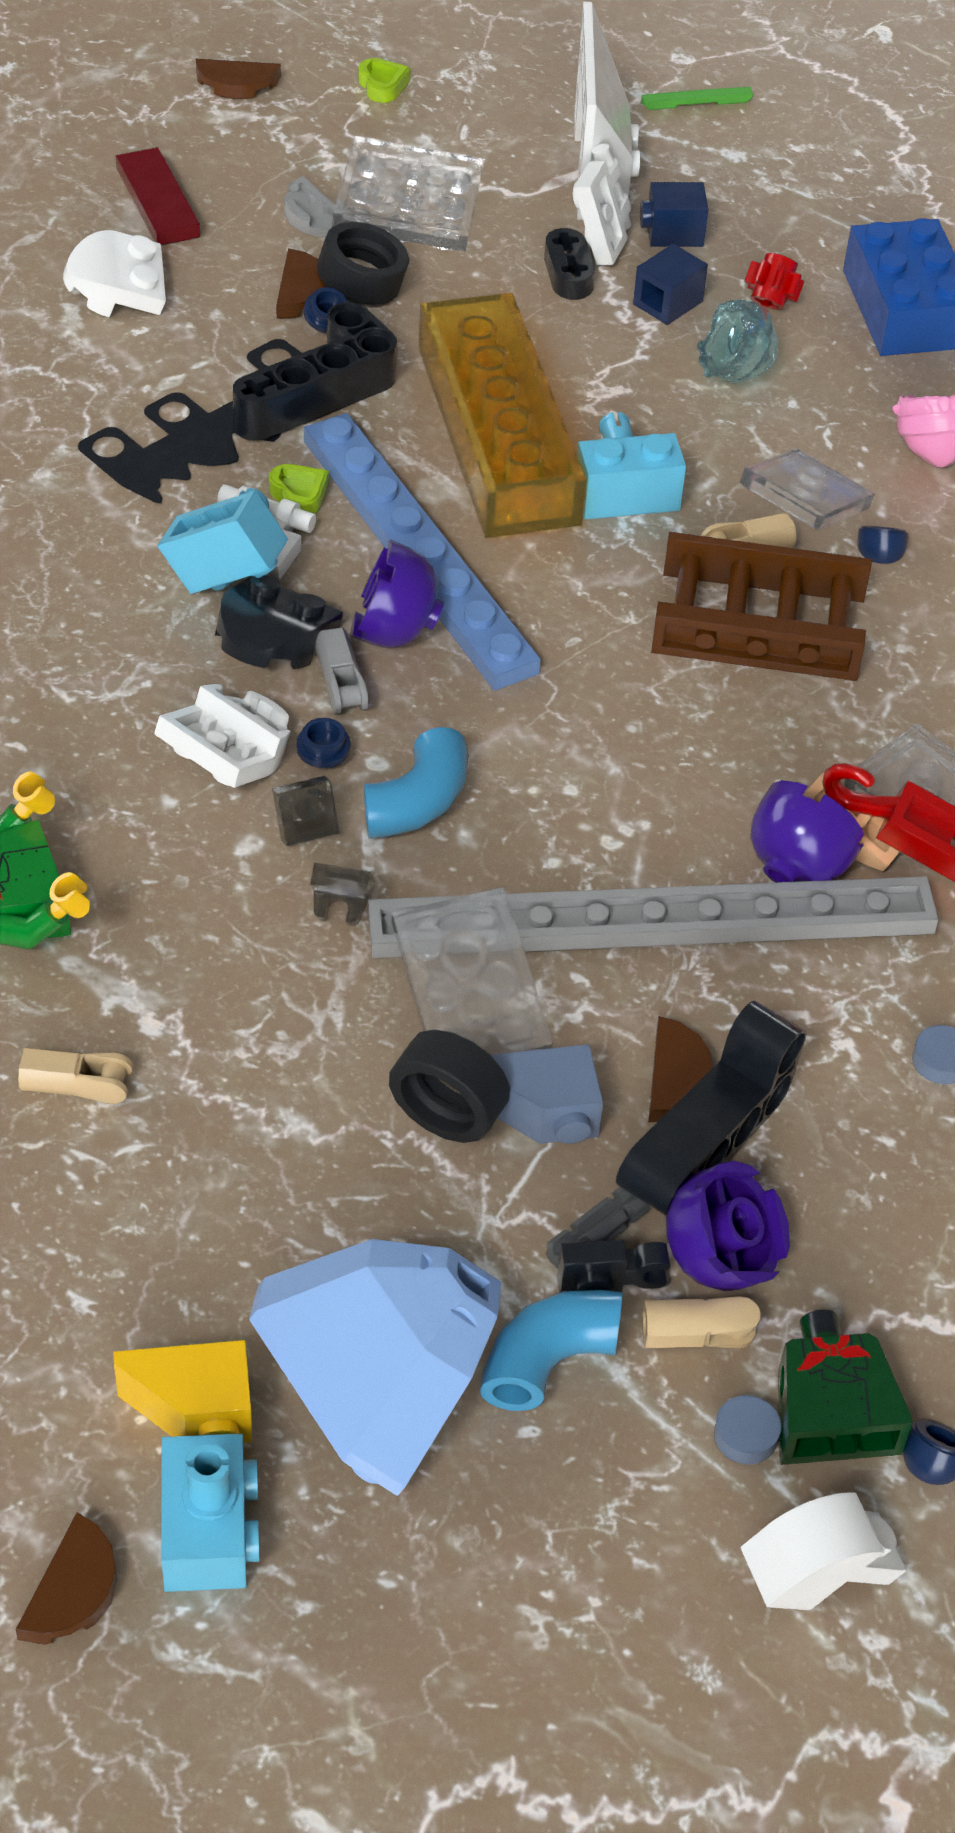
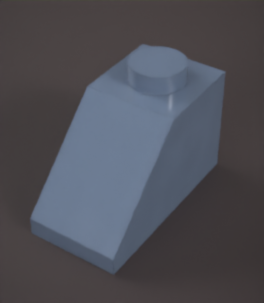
M589 1044L491 1055L504 1071L510 1085L509 1101L498 1116L499 1120L539 1144L552 1142L572 1144L587 1138L599 1137L603 1099Z

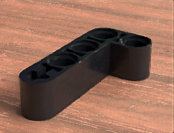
M354 302L335 304L328 311L327 344L244 375L233 384L234 432L247 440L259 441L267 439L388 390L395 383L397 338L361 304Z
M757 1001L748 1003L737 1016L729 1031L720 1061L632 1147L619 1168L616 1184L666 1216L677 1190L689 1178L702 1170L725 1163L779 1107L792 1083L806 1040V1030Z

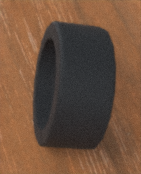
M352 221L339 223L328 230L316 266L319 278L327 287L340 291L350 301L377 305L388 303L397 297L410 259L404 245L398 238L386 230L368 223ZM349 258L360 259L365 262L371 263L378 269L362 266L360 264L353 262Z
M437 1029L419 1032L389 1072V1087L397 1104L412 1120L425 1130L446 1140L461 1143L479 1141L490 1130L509 1101L510 1085L498 1063L489 1053L473 1041L453 1032ZM438 1079L448 1083L450 1086H452L454 1089L460 1092V1094L451 1090Z

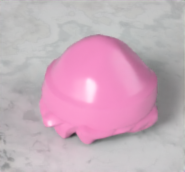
M912 394L905 398L904 395L899 396V401L896 405L892 406V410L897 414L898 434L903 437L911 451L934 467H946L954 463L955 395L950 397L923 396L916 398Z

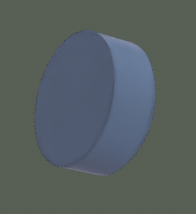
M935 1025L926 1028L918 1035L912 1054V1061L915 1069L925 1079L938 1084L955 1083L954 1027Z
M750 1395L737 1396L726 1401L718 1411L714 1426V1440L719 1450L730 1460L741 1464H757L768 1459L776 1450L781 1433V1420L773 1406L761 1398Z

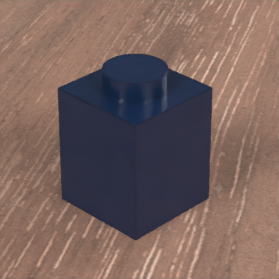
M650 182L649 199L642 200L640 204V227L648 228L650 247H668L671 244H675L678 247H704L709 210L704 182Z
M671 244L637 266L633 305L664 324L669 325L703 302L708 264L677 245Z

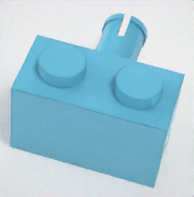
M612 412L600 420L599 430L603 439L578 441L574 488L584 520L680 511L686 464L675 433L633 436L629 417L622 412H618L617 417L620 426H617Z
M248 488L246 492L242 490L238 496L176 516L157 547L189 593L193 594L212 588L214 591L221 590L235 580L248 576L260 578L268 574L276 567L278 563L277 557L288 541V537L270 512L267 497L257 489Z
M243 1434L162 1437L161 1562L164 1592L246 1588V1562H259L258 1520H245V1501L258 1500L257 1459L244 1460Z

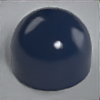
M861 526L859 528L857 548L863 557L872 559V562L889 564L900 560L904 556L908 542L906 530L880 526Z
M920 1420L913 1423L903 1450V1458L907 1468L916 1478L932 1485H944L955 1481V1431L930 1420Z

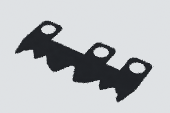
M274 339L250 351L247 354V360L260 370L268 367L261 361L262 353L268 349H284L290 353L291 357L301 354V352L285 340ZM179 392L168 394L145 407L144 414L169 434L149 446L142 448L116 427H106L78 443L79 451L118 484L160 504L162 497L157 490L160 487V479L189 480L190 471L187 466L188 463L206 466L226 465L238 462L239 457L232 440V434L235 433L233 430V401L208 413L188 396ZM179 402L185 404L189 408L190 413L182 421L169 422L159 416L158 410L166 403ZM281 433L263 440L274 442ZM115 437L123 442L124 449L116 456L102 457L93 451L92 445L99 438Z

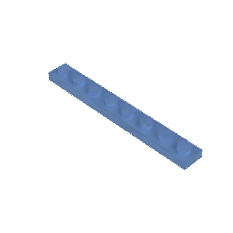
M345 413L305 426L304 443L324 469L329 470L330 477L382 545L388 549V541L394 540L420 553L433 566L438 580L436 599L444 602L439 619L491 688L495 691L540 674L541 659L349 414Z

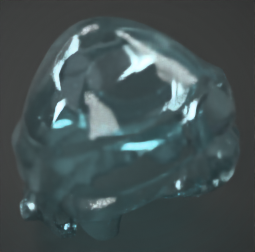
M741 299L729 300L717 307L713 315L710 331L705 340H700L697 344V349L701 354L698 361L704 369L703 376L707 378L714 376L729 383H740L744 380L758 377L770 370L778 356V336L771 314L767 309L756 302Z

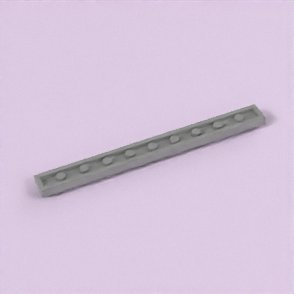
M928 876L368 899V922L372 958L935 934L939 920Z

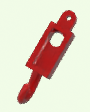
M846 763L834 764L825 770L822 785L828 797L835 800L846 810L884 818L876 836L878 840L955 882V848L950 845L951 839L955 841L954 805L909 780L896 796L858 793L845 787L840 780L852 779L864 787H871L875 782V778L870 772L859 766Z

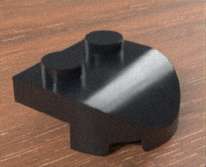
M264 575L256 578L252 576L224 593L221 600L215 636L222 637L221 649L229 656L241 662L266 668L269 665L270 659H284L291 661L290 666L292 669H300L311 664L319 632L340 628L343 612L326 605L325 600L319 596L307 593L299 594L281 586L280 581L273 577Z

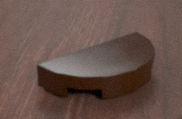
M196 58L197 80L202 85L205 83L213 87L214 94L217 96L231 99H248L256 96V90L266 88L267 86L272 89L277 85L281 77V64Z
M288 248L276 305L277 318L299 317L300 310L304 309L307 298L316 290L327 287L319 278L316 266L318 259L304 251Z
M658 1016L648 1122H658L713 1068L710 1050L699 1034L679 1021Z
M78 1512L74 1516L15 1629L17 1640L45 1645L53 1643V1638L71 1635L82 1627L87 1630L96 1624L111 1604L117 1582L112 1545L99 1525Z

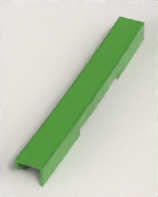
M734 87L641 95V104H644L649 110L676 108L677 105L711 102H717V105L747 103L753 98V92L751 87Z

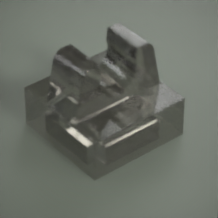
M326 776L272 788L280 837L286 846L340 833L332 785Z
M314 862L310 882L313 888L314 914L318 920L326 921L331 904L342 901L348 905L346 923L350 926L358 925L368 899L373 897L375 880L371 872Z

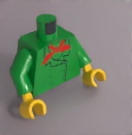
M32 771L23 773L15 781L13 795L19 803L17 805L10 804L0 815V944L27 950L35 948L46 938L71 935L69 915L73 918H81L89 912L90 908L89 899L83 895L87 891V884L72 872L59 876L39 819L32 821L30 815L33 812L39 815L46 814L55 805L54 794L44 787L45 780Z

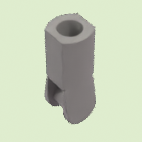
M343 628L320 631L316 639L315 649L324 675L333 714H341V708L358 705L360 710H367L368 693L366 684L357 665L347 631Z

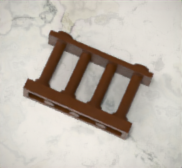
M669 532L663 576L678 578L674 603L658 601L651 653L857 681L865 646L866 630L848 627L851 601L864 603L872 559ZM698 581L728 584L725 610L695 606ZM749 587L779 591L776 617L746 613ZM800 594L830 598L828 624L797 620Z

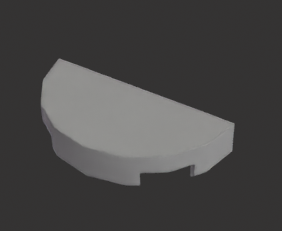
M304 176L289 184L288 193L284 197V216L290 225L299 231L316 237H326L328 230L335 225L353 221Z

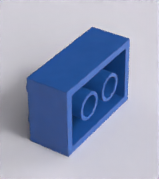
M919 218L914 221L873 222L871 224L851 226L843 272L879 355L889 356L955 350V253L939 219Z

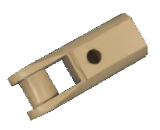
M786 512L744 522L716 523L707 527L701 536L794 548L796 544V526Z
M24 1048L18 1072L19 1088L23 1091L72 1095L107 1104H118L126 1099L128 1089L123 1081L124 1078L131 1075L133 1063L127 1056L115 1052L79 1054Z
M742 1296L708 1299L706 1301L703 1299L644 1300L642 1309L644 1347L676 1348L703 1347L706 1345L708 1347L744 1348L750 1345L755 1338L761 1312L759 1306L753 1300Z

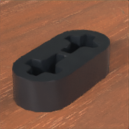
M559 228L549 232L545 240L544 261L553 290L560 297L570 300L586 298L593 291L595 266L585 237L577 230L570 228Z

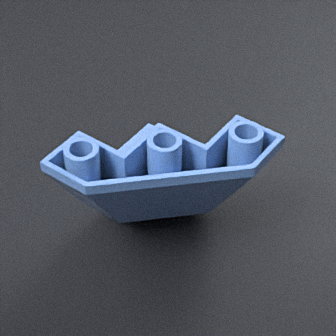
M370 1239L265 1277L257 1287L249 1320L340 1459L351 1466L354 1472L363 1480L372 1484H379L398 1496L409 1482L473 1377L498 1317L501 1281L450 1248Z

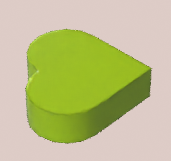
M368 58L358 66V82L362 87L366 88L367 97L375 102L387 103L394 101L411 81L410 67L384 59Z
M282 464L270 471L269 493L274 499L278 501L287 499L297 502L302 510L314 514L319 511L329 485V470L295 464Z

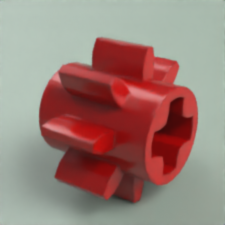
M766 253L761 263L751 261L744 280L748 284L747 288L753 290L750 299L761 306L774 310H782L787 299L797 302L804 281L801 280L802 275L796 273L798 263L776 253Z

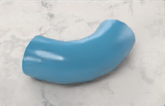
M447 727L427 730L420 734L414 742L413 753L415 761L414 766L408 773L397 779L364 784V805L368 839L385 838L418 830L448 811L464 789L469 755L465 737L459 731Z
M608 1290L562 1291L525 1306L498 1333L482 1372L480 1384L481 1397L489 1404L509 1411L531 1410L542 1404L550 1371L561 1360L576 1354L586 1353L615 1356L623 1293Z

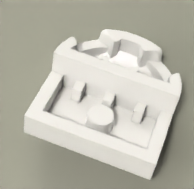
M113 230L95 232L84 238L74 248L64 268L63 280L68 291L71 292L74 289H78L88 298V309L100 315L110 317L115 303L160 315L166 302L161 244L153 242L147 237L141 235L132 236Z
M209 684L200 686L195 705L160 715L154 734L171 745L178 755L193 760L211 772L218 782L236 788L267 777L278 769L291 731L287 730L288 714L269 698L254 691H248L244 699L223 695V686L221 684Z

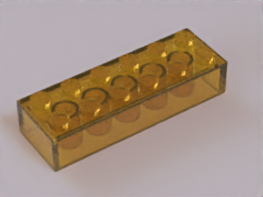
M513 292L420 303L418 349L485 538L582 526L586 478Z

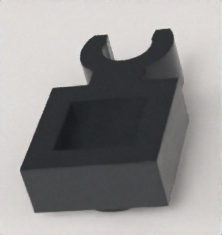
M624 1240L561 1243L557 1273L559 1293L562 1291L586 1290L622 1292L623 1285H635L643 1289L665 1287L667 1285L665 1269L670 1268L667 1243L649 1242L641 1244L634 1249H625Z

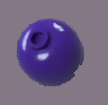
M394 540L388 541V549L384 547L362 592L361 597L364 598L363 608L367 610L364 616L361 613L355 612L350 631L351 637L371 645L395 648L414 641L423 628L434 629L441 615L444 602L436 599L438 580L433 566L423 555Z
M785 780L775 782L760 801L751 823L750 838L759 860L764 864V873L775 883L836 880L847 871L863 848L864 844H859L864 836L863 829L846 809L824 794L819 803L804 796L803 793L808 786L799 782Z
M734 1160L702 1170L689 1178L677 1190L666 1215V1231L672 1254L683 1272L698 1284L721 1291L740 1290L774 1279L780 1272L774 1271L778 1260L786 1258L790 1248L789 1222L782 1201L774 1188L767 1191L763 1190L760 1183L753 1178V1176L761 1173L751 1165Z

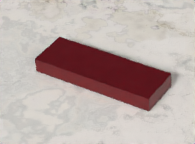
M158 147L116 155V169L155 242L166 245L200 237V223Z

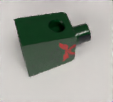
M822 1309L805 1314L800 1319L803 1338L792 1339L785 1343L778 1370V1415L781 1420L779 1458L781 1465L902 1455L913 1422L910 1411L878 1339L869 1333L842 1335L838 1317L834 1311Z

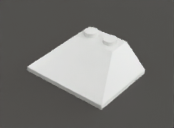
M583 2L574 108L575 141H581L577 180L587 163L594 161L592 149L596 145L605 143L609 145L612 157L618 159L622 172L619 178L622 192L629 195L631 177L639 176L640 150H637L639 126L638 124H631L630 105L593 3ZM577 208V220H583L581 211Z

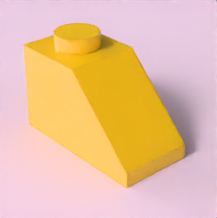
M245 1340L113 1351L118 1397L171 1437L243 1434V1443L252 1442L251 1403Z

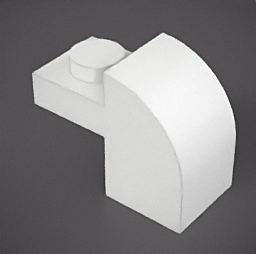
M851 1492L824 1496L795 1507L773 1520L740 1547L766 1606L771 1608L811 1610L847 1581L889 1585L907 1571L896 1549L897 1541L891 1527L881 1518L879 1512L865 1511L857 1494Z

